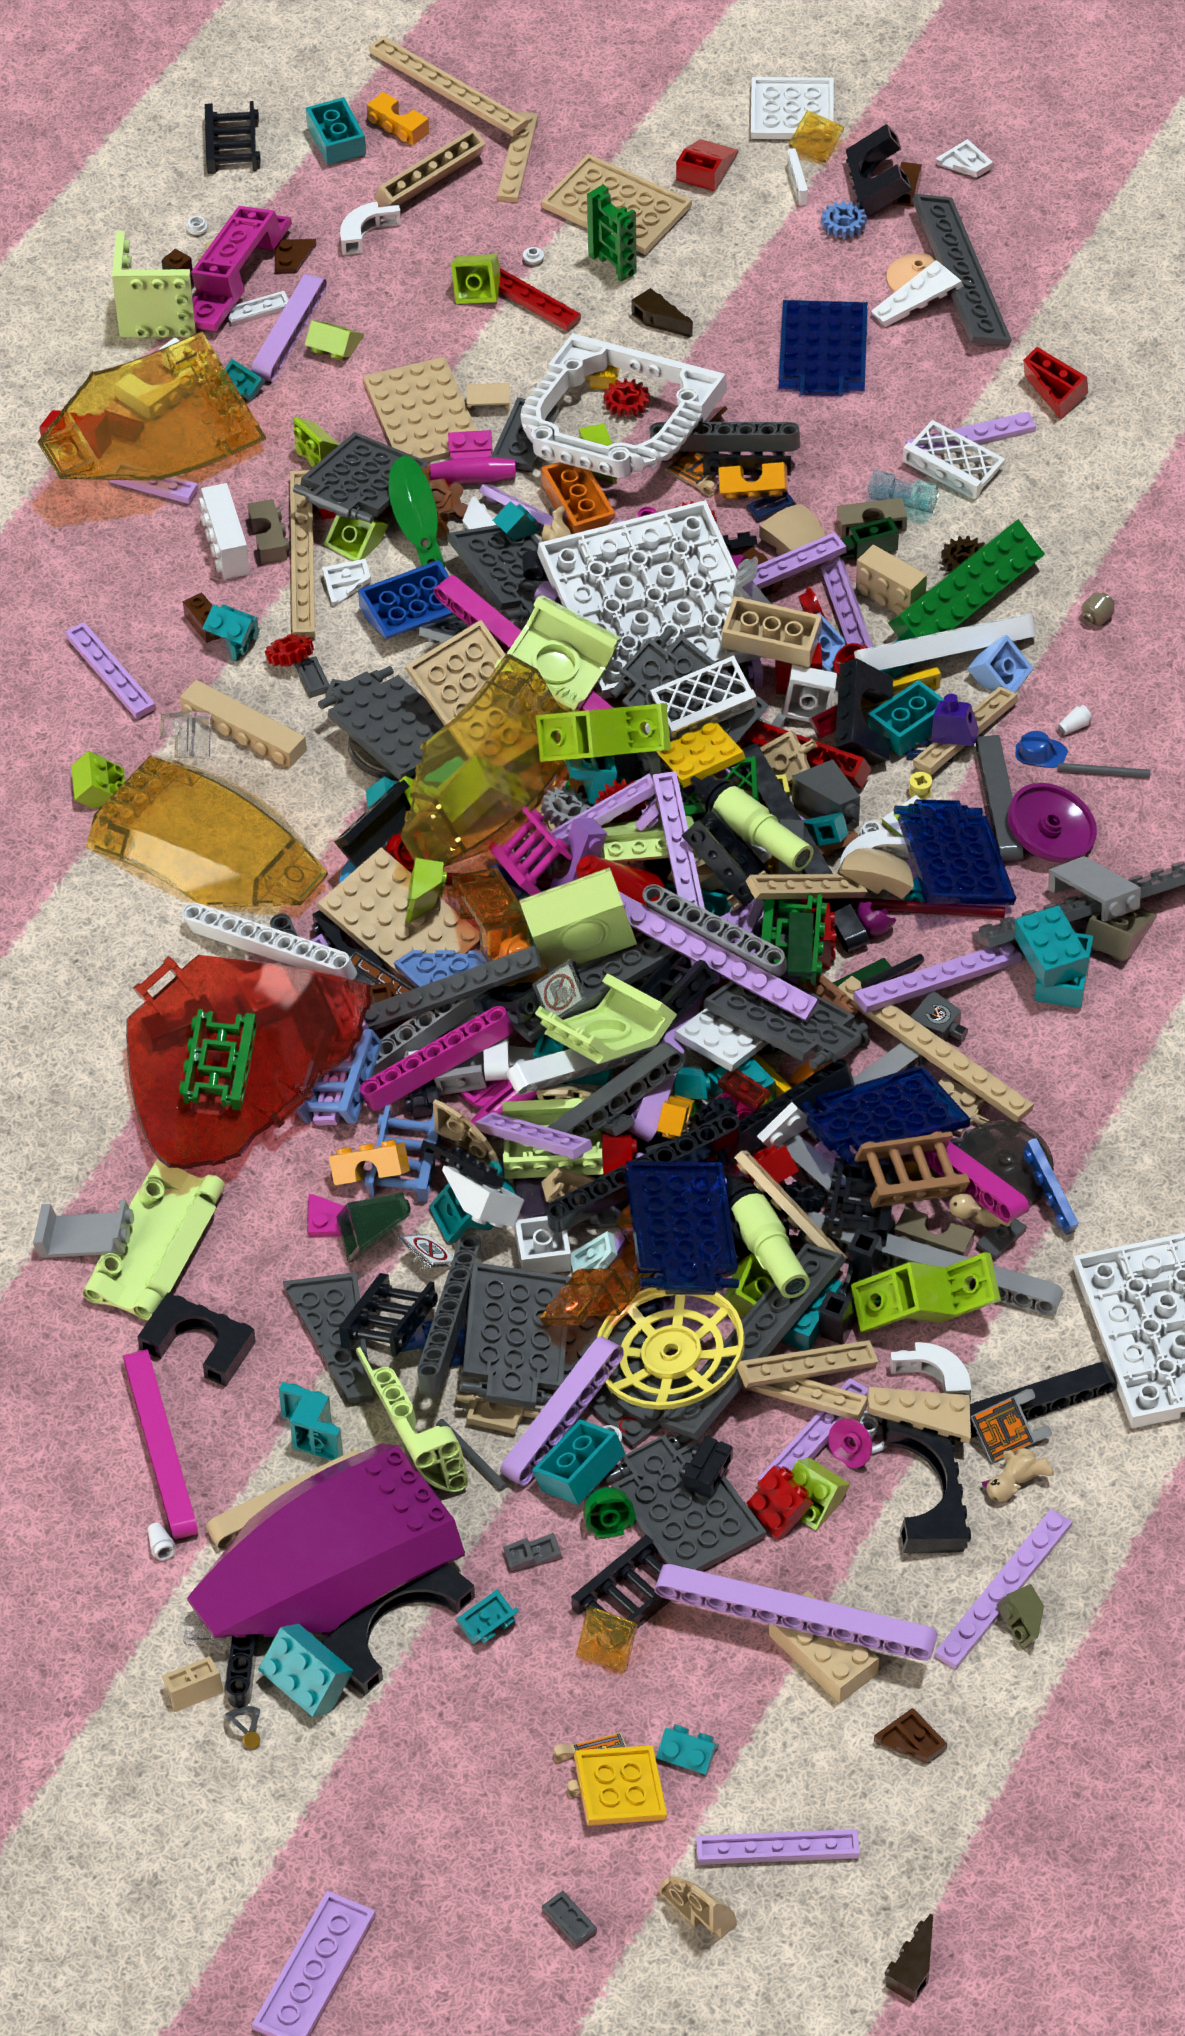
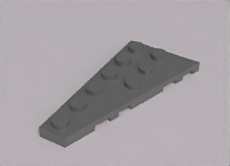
M357 1272L283 1281L286 1293L347 1402L373 1401L371 1381L356 1353V1349L360 1347L368 1361L366 1339L360 1338L351 1349L341 1348L339 1326L360 1300Z

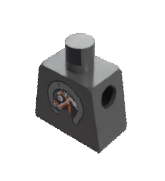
M935 991L930 992L910 1016L945 1042L950 1036L963 1041L968 1033V1028L960 1025V1009Z

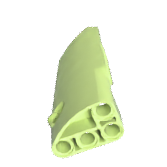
M357 1348L356 1353L418 1472L434 1487L450 1492L463 1490L468 1485L469 1478L461 1446L452 1429L448 1426H436L419 1433L415 1429L417 1422L412 1403L395 1371L389 1367H382L373 1371L361 1348Z

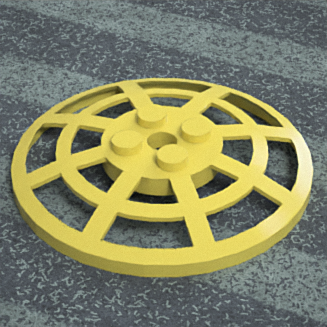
M667 1283L635 1293L613 1309L603 1322L597 1338L603 1336L608 1339L613 1328L627 1313L635 1321L636 1325L627 1333L621 1345L624 1349V1355L620 1366L626 1378L612 1383L610 1378H608L605 1385L617 1397L632 1405L657 1410L689 1406L715 1393L735 1373L737 1365L742 1359L745 1344L741 1319L731 1303L722 1295L709 1288L688 1283ZM675 1295L674 1309L659 1311L645 1318L636 1308L653 1299ZM686 1296H694L705 1299L717 1305L720 1309L709 1319L699 1312L685 1309ZM728 1315L736 1329L738 1345L724 1348L723 1338L717 1325ZM673 1318L672 1325L664 1326L657 1330L651 1326L654 1322ZM683 1318L695 1320L703 1324V1326L694 1332L683 1326ZM643 1331L647 1338L643 1342L642 1348H630L634 1338ZM711 1332L716 1342V1349L702 1350L700 1340ZM671 1349L678 1350L674 1355H666ZM736 1355L726 1373L714 1384L710 1383L708 1379L715 1373L722 1358ZM628 1357L641 1358L645 1368L632 1374L628 1366ZM714 1359L704 1375L701 1376L695 1370L701 1360ZM651 1375L662 1379L660 1389L647 1386L640 1381ZM687 1376L692 1381L691 1384L671 1389L674 1379ZM633 1385L643 1392L658 1395L656 1402L644 1401L631 1397L620 1390ZM697 1387L704 1390L685 1399L667 1402L670 1395L682 1394Z

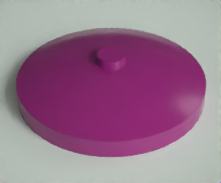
M1049 783L1029 784L1017 791L1008 806L1007 819L1014 837L1026 850L1041 859L1054 863H1067L1087 855L1095 843L1097 827L1090 809L1079 797L1063 787Z

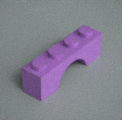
M594 818L573 820L567 837L573 856L571 867L565 877L553 878L550 889L576 880V866L581 858L588 855L600 856L608 833Z

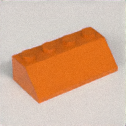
M562 462L541 467L542 487L555 510L561 506L565 508L562 518L571 534L607 526L614 519L615 512L590 470Z

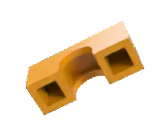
M382 92L366 104L367 119L371 123L384 128L386 132L396 135L403 142L413 146L429 134V118L414 109L408 114L399 115L398 100L385 92Z
M784 462L762 464V475L755 482L745 481L744 469L741 466L719 467L720 494L726 497V500H737L739 496L748 495V498H760L761 494H769L772 497L782 496L783 492H788L787 466Z
M672 1094L668 1100L663 1102L657 1131L662 1132L663 1137L670 1139L681 1136L688 1129L687 1124L690 1122L689 1118L692 1116L695 1100Z
M395 1139L382 1141L381 1146L374 1147L373 1143L359 1145V1150L351 1151V1147L336 1149V1154L329 1156L334 1185L357 1182L364 1179V1164L366 1161H370L376 1166L379 1178L401 1175L410 1171L405 1142L396 1143Z

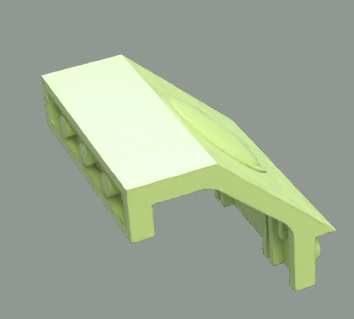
M541 595L536 598L533 605L535 608L527 624L507 654L497 660L495 668H497L496 673L568 712H578L607 669L622 638Z
M691 815L686 816L688 829L694 824ZM661 818L651 828L646 826L642 831L635 826L638 820L611 822L601 825L608 834L600 853V858L614 862H624V864H628V861H630V864H634V861L669 858ZM693 850L694 858H699V855Z
M610 867L519 900L545 971L555 972L571 961H576L578 966L637 944Z
M608 973L602 982L609 986L610 990L597 1008L564 1020L552 1012L549 1013L541 1006L535 1012V1015L542 1019L540 1024L547 1028L544 1034L597 1064L657 1045L677 1016L676 1013L662 1002Z
M586 1098L502 1102L503 1115L548 1127ZM596 1131L586 1138L591 1140L592 1149L578 1159H570L562 1155H552L548 1151L504 1139L503 1162L505 1179L547 1177L557 1167L584 1175H602V1133Z

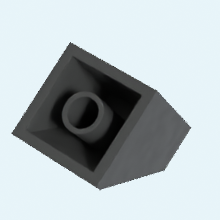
M833 759L792 776V804L796 810L810 818L843 812L849 831L859 826L860 796Z

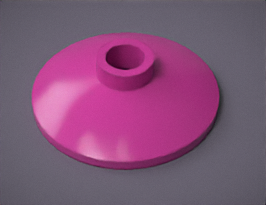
M851 1418L838 1420L832 1425L829 1431L828 1442L833 1456L842 1461L848 1468H859L865 1465L872 1454V1440L866 1428L860 1422Z

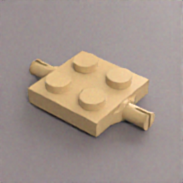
M790 730L760 747L775 775L786 774L789 785L792 783L793 775L810 769L806 753L817 748V744L814 739H811L801 745L795 732Z
M942 1077L931 1091L917 1086L914 1090V1095L925 1100L924 1105L919 1111V1117L950 1132L962 1136L964 1131L973 1123L981 1127L985 1126L986 1128L990 1124L989 1119L978 1115L985 1100L970 1089L950 1079Z
M457 1391L455 1401L468 1403L470 1406L466 1417L467 1424L510 1434H516L519 1422L524 1416L535 1419L541 1412V1409L484 1402L485 1397H479L476 1393L469 1394Z

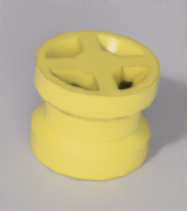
M925 772L912 774L909 780L910 796L914 797L917 795L922 800L929 798L932 793V777Z

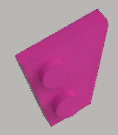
M309 1194V1237L358 1236V1211L314 1194Z

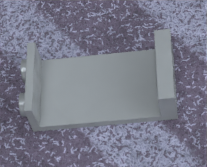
M755 556L750 560L745 559L737 568L736 588L745 599L771 604L753 582L757 576L758 558Z
M1085 856L1049 869V891L1057 893L1074 887L1102 903L1101 920L1103 922L1140 908L1141 887Z
M477 1012L470 1014L439 1038L477 1017ZM484 1050L436 1077L434 1080L439 1095L487 1088L484 1073Z
M126 1199L120 1201L117 1213L56 1216L51 1204H41L33 1244L40 1258L105 1255L108 1253L124 1254L126 1244L130 1241L129 1229L130 1224L134 1222V1213L129 1208Z

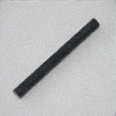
M917 954L861 982L862 989L882 983L922 963L924 956Z

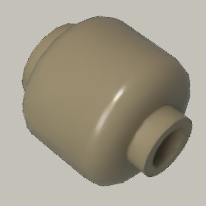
M1093 593L1081 606L1084 621L1090 625H1103L1114 614L1113 599L1106 593Z

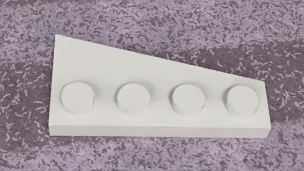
M936 260L874 308L871 313L882 325L887 327L910 315L911 310L927 306L928 301L936 297L940 299L946 296L949 290L953 288L960 289L963 287V283Z

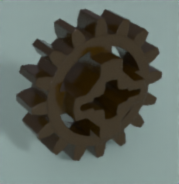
M958 536L957 541L950 539V544L945 543L944 549L941 551L942 565L946 566V571L954 570L985 545V543H978V538L970 540V536H967L966 539Z

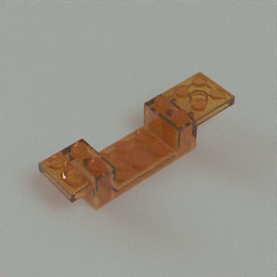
M497 867L452 876L453 888L447 889V898L460 919H475L480 927L481 953L487 962L493 961L498 956L500 944L503 940L514 937L520 932L525 934L526 939L533 946V938L520 902ZM540 958L541 971L502 984V986H515L518 983L539 981L548 977V969Z
M645 1189L635 1194L634 1199L623 1209L622 1214L615 1221L628 1245L624 1247L622 1253L610 1265L609 1269H577L539 1317L543 1325H582L588 1316L621 1315L682 1236L669 1213L681 1198L678 1189Z

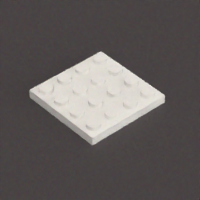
M752 77L751 139L833 140L834 78Z

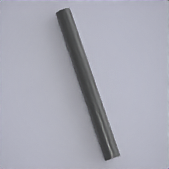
M1058 763V772L1150 779L1149 769Z
M440 1419L436 1423V1426H448L452 1429L461 1446L462 1453L500 1492L507 1488V1483L444 1419Z

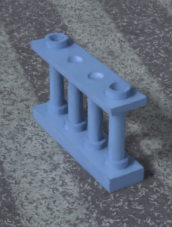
M364 1029L359 1041L333 1042L334 1039L327 1030L321 1031L300 1099L296 1105V1112L305 1123H311L314 1112H339L348 1124L357 1123L364 1101L360 1093V1086L364 1081L371 1078L382 1045L381 1040L372 1029ZM331 1051H357L352 1062H328ZM325 1071H350L346 1082H323ZM320 1092H343L342 1099L339 1102H317Z
M389 1105L385 1106L384 1115H379L378 1129H380L377 1146H381L382 1141L395 1139L396 1143L405 1142L406 1149L422 1151L420 1148L423 1141L388 1137L389 1128L425 1131L428 1134V1138L423 1140L440 1145L441 1135L435 1132L434 1112L432 1119L427 1120V1122L391 1118V1107ZM422 1151L424 1154L423 1159L419 1158V1161L408 1159L410 1169L417 1170L420 1173L419 1178L414 1180L392 1177L379 1178L377 1168L372 1164L371 1173L367 1172L365 1178V1187H369V1196H375L377 1186L413 1190V1192L417 1193L418 1202L427 1203L437 1158L432 1153Z

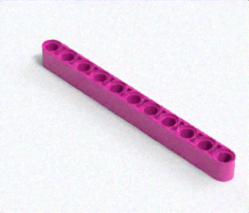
M450 575L434 588L436 598L467 625L471 626L482 620L503 652L507 654L521 633L519 628L454 575ZM592 690L579 711L613 707Z

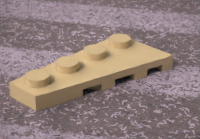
M869 1387L867 1392L868 1414L898 1423L901 1421L909 1422L918 1429L923 1430L925 1427L938 1431L939 1435L946 1437L953 1435L961 1438L960 1441L970 1442L969 1395Z

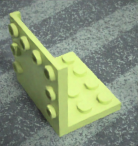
M116 231L112 279L120 337H196L197 329L195 325L190 269L130 270L129 268H132V256H128V253H130V240H126L125 231Z

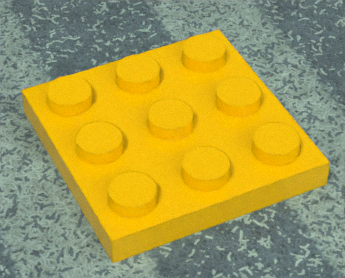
M716 721L707 723L703 727L693 732L685 733L682 737L671 741V750L656 751L660 762L669 772L676 771L678 782L684 788L693 784L690 781L692 776L704 779L746 759L744 751Z
M653 1745L575 1751L574 1760L587 1826L666 1820L667 1811Z

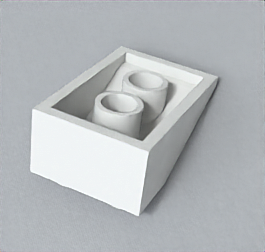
M443 1166L442 1171L465 1212L472 1215L473 1221L484 1225L487 1221L498 1228H503V1225L514 1227L524 1199L503 1187L481 1182L458 1168Z

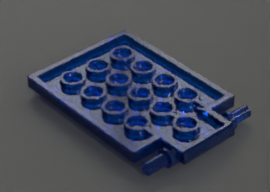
M783 300L779 389H794V391H800V395L843 396V393H850V391H865L868 302Z
M916 799L914 804L910 803L909 806H894L893 811L895 815H899L898 823L926 903L1014 905L1017 898L987 816L983 815L982 808L961 805L960 800Z
M923 1065L816 1096V1105L822 1112L814 1109L807 1101L801 1105V1109L807 1115L806 1124L829 1151L834 1150L848 1164L856 1162L855 1155L850 1151V1145L858 1152L860 1146L866 1142L877 1143L925 1136L934 1132H953L970 1126L969 1116Z
M626 1161L624 1167L638 1273H663V1275H657L656 1278H640V1288L665 1290L666 1295H715L716 1291H721L722 1288H739L738 1278L715 1276V1274H736L738 1270L723 1162Z

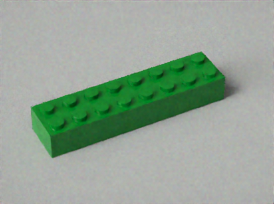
M1017 519L896 615L888 624L902 640L953 630L1043 557L1045 553L1020 520Z

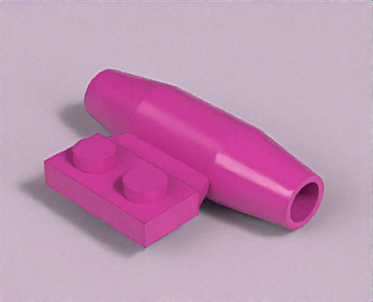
M491 430L448 432L449 456L452 459L429 464L431 467L430 481L445 479L449 485L453 483L461 485L493 483L516 477L514 459L490 457L493 453Z
M508 1079L487 1081V1088L459 1092V1094L474 1108H481L471 1120L476 1126V1121L492 1112L503 1115L502 1102L534 1100L537 1097V1090L517 1095ZM481 1132L484 1137L488 1136L487 1133Z

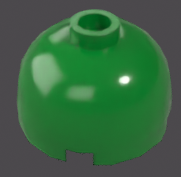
M614 1487L600 1488L591 1493L583 1508L587 1530L595 1533V1536L600 1539L623 1535V1530L628 1526L631 1528L636 1518L634 1506L625 1492Z

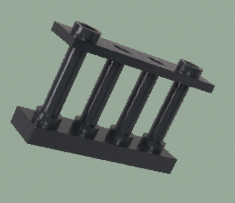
M250 101V112L218 114L213 112V103L204 104L207 174H216V166L226 163L252 162L253 172L257 171V164H261L260 151H256L255 122H259V111L254 109V101ZM250 120V126H214L218 122ZM251 134V140H215V138L224 135ZM251 148L252 153L236 155L215 154L219 150Z
M713 451L710 452V455H703V475H719V467L741 466L744 469V475L761 476L762 464L784 462L787 466V476H791V456H785V452H776V455H763V452H754V455H741V452H732V455H719V452Z
M715 808L681 835L743 906L754 898L746 883L749 875H758L762 871H765L767 875H773L748 845L727 825Z
M571 961L568 963V967L576 986L582 983L576 961ZM542 969L541 971L487 990L473 1000L478 1016L495 1006H502L506 1011L516 1012L519 1023L525 1022L535 1015L540 1006L544 1008L536 984L554 972L543 971Z
M379 1273L339 1326L341 1348L351 1349L355 1342L362 1338L390 1343L391 1357H397L400 1351L406 1347L407 1342L432 1308L437 1305L438 1294L435 1292L434 1282L430 1281L422 1292L392 1288L389 1274ZM390 1298L414 1301L412 1306L386 1301ZM384 1311L404 1316L400 1320L377 1316V1313ZM370 1325L393 1328L394 1330L392 1333H386L366 1328Z
M648 1535L642 1537L571 1596V1605L574 1612L580 1615L585 1610H590L612 1630L611 1645L613 1647H616L621 1642L626 1643L632 1637L635 1630L671 1601L657 1595L654 1588L634 1572L640 1564H647L658 1575L660 1574L663 1564L653 1557V1540ZM622 1579H628L649 1600L639 1608L616 1588V1584ZM603 1595H610L631 1615L620 1624L597 1603V1600Z

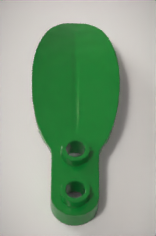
M401 456L395 460L389 473V498L395 518L405 536L415 545L421 566L427 565L433 560H440L445 568V561L437 540L438 514L432 489L419 464L409 456ZM429 540V545L423 547V542Z

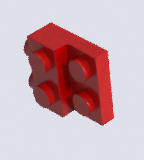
M773 1465L757 1483L760 1488L746 1504L775 1539L781 1540L814 1503L808 1497V1490L801 1484H797L793 1479L794 1474L785 1466Z

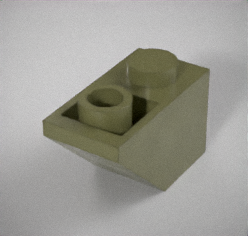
M1029 1584L1007 1594L996 1604L1001 1616L1007 1622L1015 1640L1018 1641L1022 1649L1027 1648L1038 1638L1044 1610L1042 1601L1033 1586Z

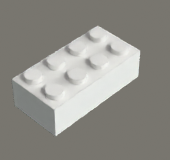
M227 483L201 488L202 497L199 498V505L204 513H200L202 525L207 526L205 529L207 541L212 542L210 544L212 557L217 558L215 560L217 572H222L224 580L249 575L247 544Z

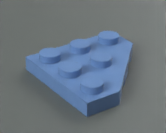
M412 950L396 960L394 966L415 988L490 961L479 951L469 950L468 954L455 953V950H436L435 953H423L422 950Z

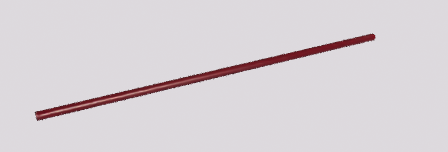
M447 872L445 884L493 887L485 882L487 875ZM538 878V882L535 885L542 890H549L553 879ZM721 889L711 891L726 895L732 894ZM847 898L853 909H857L860 902H871L870 908L874 911L886 909L889 912L1005 918V907ZM801 899V904L808 903V899Z

